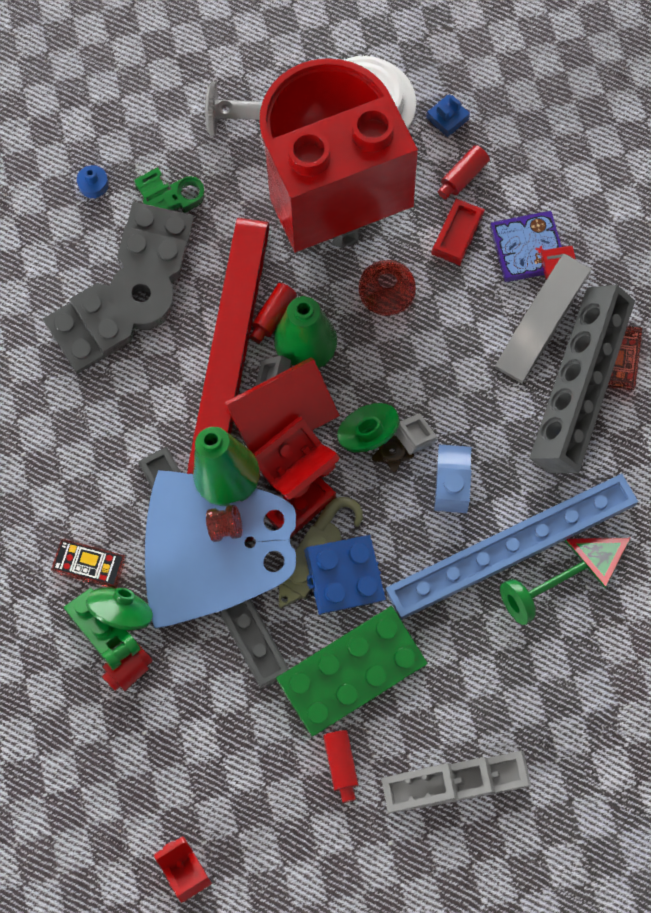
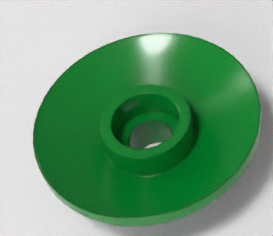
M373 403L358 408L349 414L339 426L337 438L340 445L347 451L358 453L380 447L396 433L400 423L398 412L394 407L385 403Z
M98 588L90 592L86 600L89 612L96 619L118 629H143L151 623L153 618V612L149 605L126 588Z

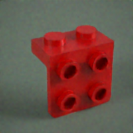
M300 416L253 453L257 459L262 476L273 489L288 500L304 495L309 490V485L318 477H324L331 473L336 466L335 463L340 459L335 451L320 442L305 420Z

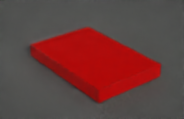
M309 358L225 402L246 448L252 453L256 452L299 416L305 420L312 431L340 416L313 358Z

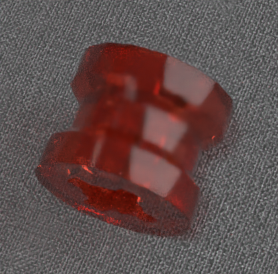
M235 504L227 506L225 510L219 511L216 508L207 510L206 525L209 537L213 542H219L228 536L232 539L242 536L241 516Z

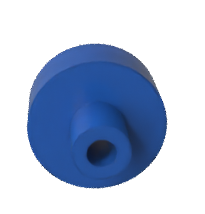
M89 165L82 168L77 174L76 181L79 191L85 197L98 198L108 190L109 181L103 168Z

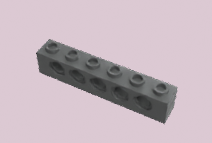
M617 284L588 287L586 289L529 458L548 473L580 472L635 304V300Z

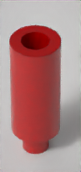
M474 145L441 179L443 186L437 191L439 196L446 200L451 194L458 195L490 161L487 152L481 147Z
M284 283L277 284L251 324L254 330L250 338L254 342L260 344L265 336H272L288 305L297 297V293L291 287Z
M341 730L325 734L323 738L334 791H340L342 803L353 802L356 800L354 788L358 787L359 784L348 731Z

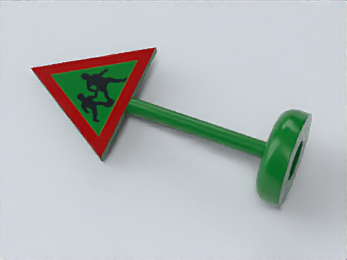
M631 537L565 540L582 562L530 591L515 579L503 582L500 586V594L506 609L516 622L521 625H527L536 616L533 598L587 568L602 586L606 588Z

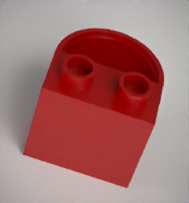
M325 58L310 60L296 65L284 72L273 82L265 94L261 105L259 118L260 132L266 152L270 200L294 253L414 207L418 149L387 87L375 74L350 61Z

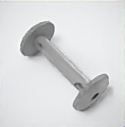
M212 81L207 87L205 98L207 132L211 136L216 135L218 118L259 120L263 101L218 100L217 82ZM224 107H228V108H229V110L226 111V112L223 111L222 109H223Z

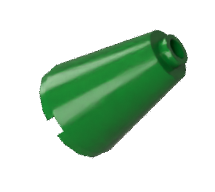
M301 296L292 300L276 328L274 347L278 356L282 355L291 360L289 368L309 358H313L319 369L333 358L337 348V333L319 304L310 297Z
M208 427L198 434L195 441L193 479L201 497L211 504L219 506H230V503L239 500L242 502L248 499L255 491L260 479L259 465L254 454L222 428Z

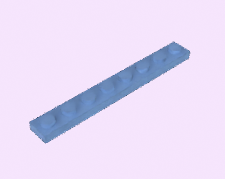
M621 473L386 587L385 591L397 615L403 620L636 506L638 500Z

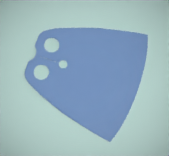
M158 470L150 497L145 535L146 590L148 604L153 612L152 622L154 628L182 623L228 609L263 594L289 579L296 568V552L290 544V535L296 527V512L293 505L277 495L260 489H255L248 499L242 502L239 500L230 503V506L211 504L201 497L196 489L193 474ZM271 510H279L285 519L283 526L275 531L267 529L264 525V517ZM247 537L255 538L256 544L253 548L245 546L244 542ZM272 551H278L284 556V565L277 572H269L263 563L265 556Z

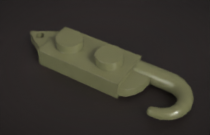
M349 497L333 499L325 506L314 525L310 527L295 551L296 568L293 575L279 585V609L301 598L306 600L312 591L307 584V576L310 574L304 549L310 546L342 540L340 531L331 523L338 510L345 507L353 510L355 513L354 526H360L363 519V511L354 499ZM283 598L288 599L286 602L282 601Z

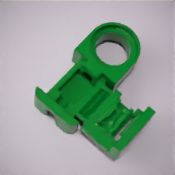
M158 167L134 179V185L136 189H139L144 198L143 204L172 211L181 208L183 213H186L199 206L204 200V185L198 178L193 176L184 177L170 185V190H168V183L163 184L160 179L162 173ZM189 185L197 187L199 195L194 199H186L181 193L184 187Z

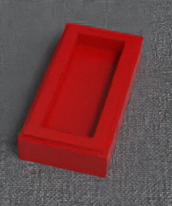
M456 198L432 248L431 255L460 266L484 216L485 209Z

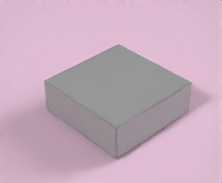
M420 413L400 421L395 433L410 455L434 445L438 440V437Z

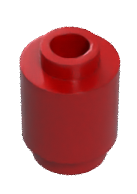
M141 646V651L134 656L129 654L120 661L122 665L114 671L107 663L102 666L105 673L101 677L114 691L121 688L125 692L149 670L147 666L153 660Z

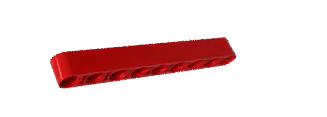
M239 217L236 220L187 474H193L195 441L202 430L208 427H219L230 435L232 433L234 421L225 402L238 396L240 391L251 324L253 322L269 236L268 221Z

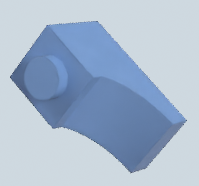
M439 445L434 511L467 513L471 486V447Z

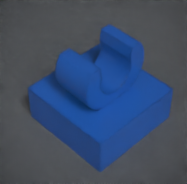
M450 94L427 111V119L447 138L470 118V113L462 106V103Z

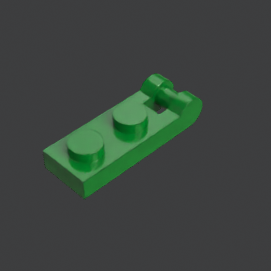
M90 587L63 608L108 666L114 671L122 665L121 660L129 654L134 656L141 651V648L126 630L109 626L96 619L89 612L86 600L89 593L93 591Z

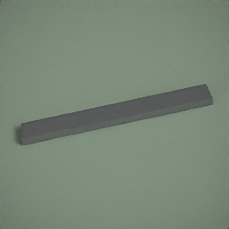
M167 447L138 461L151 488H153L158 470L181 472ZM249 599L219 611L261 691L276 683L277 680L275 678L289 670L252 600Z

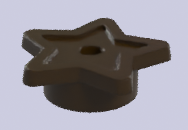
M393 436L379 447L372 460L374 462L386 463L391 471L395 473L401 461L412 459L414 454L410 455L398 437ZM394 449L396 452L391 454L389 451Z

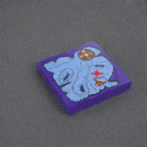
M552 211L491 222L490 224L505 283L545 275L540 256L541 250L562 247Z

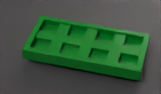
M391 605L275 679L308 733L313 737L428 663Z

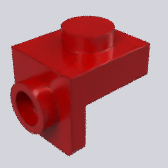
M184 837L169 842L154 854L156 862L181 903L212 884Z

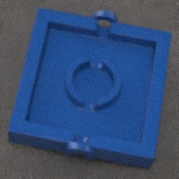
M370 535L310 546L304 549L310 574L307 576V584L310 589L313 588L319 615L386 600L380 578L381 571L378 569L379 563L376 561Z

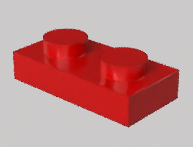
M321 477L314 480L309 485V490L301 497L290 500L283 497V499L293 505L296 512V527L291 533L290 539L323 510L329 502L336 498V492ZM271 510L265 515L266 519L277 530L283 526L285 519L279 510Z

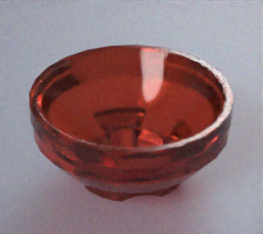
M380 260L369 265L362 273L358 285L359 296L364 306L371 312L383 316L396 315L406 310L414 300L416 292L415 280L411 271L402 263L393 260ZM389 273L396 277L397 282L393 287L386 288L378 283L379 277L382 274Z

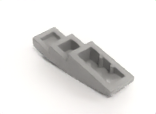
M563 253L496 363L495 369L523 384L554 336L556 328L571 307L575 296L590 275L591 268Z
M522 750L490 758L481 757L454 764L445 763L381 778L388 813L430 807L531 787L526 758Z

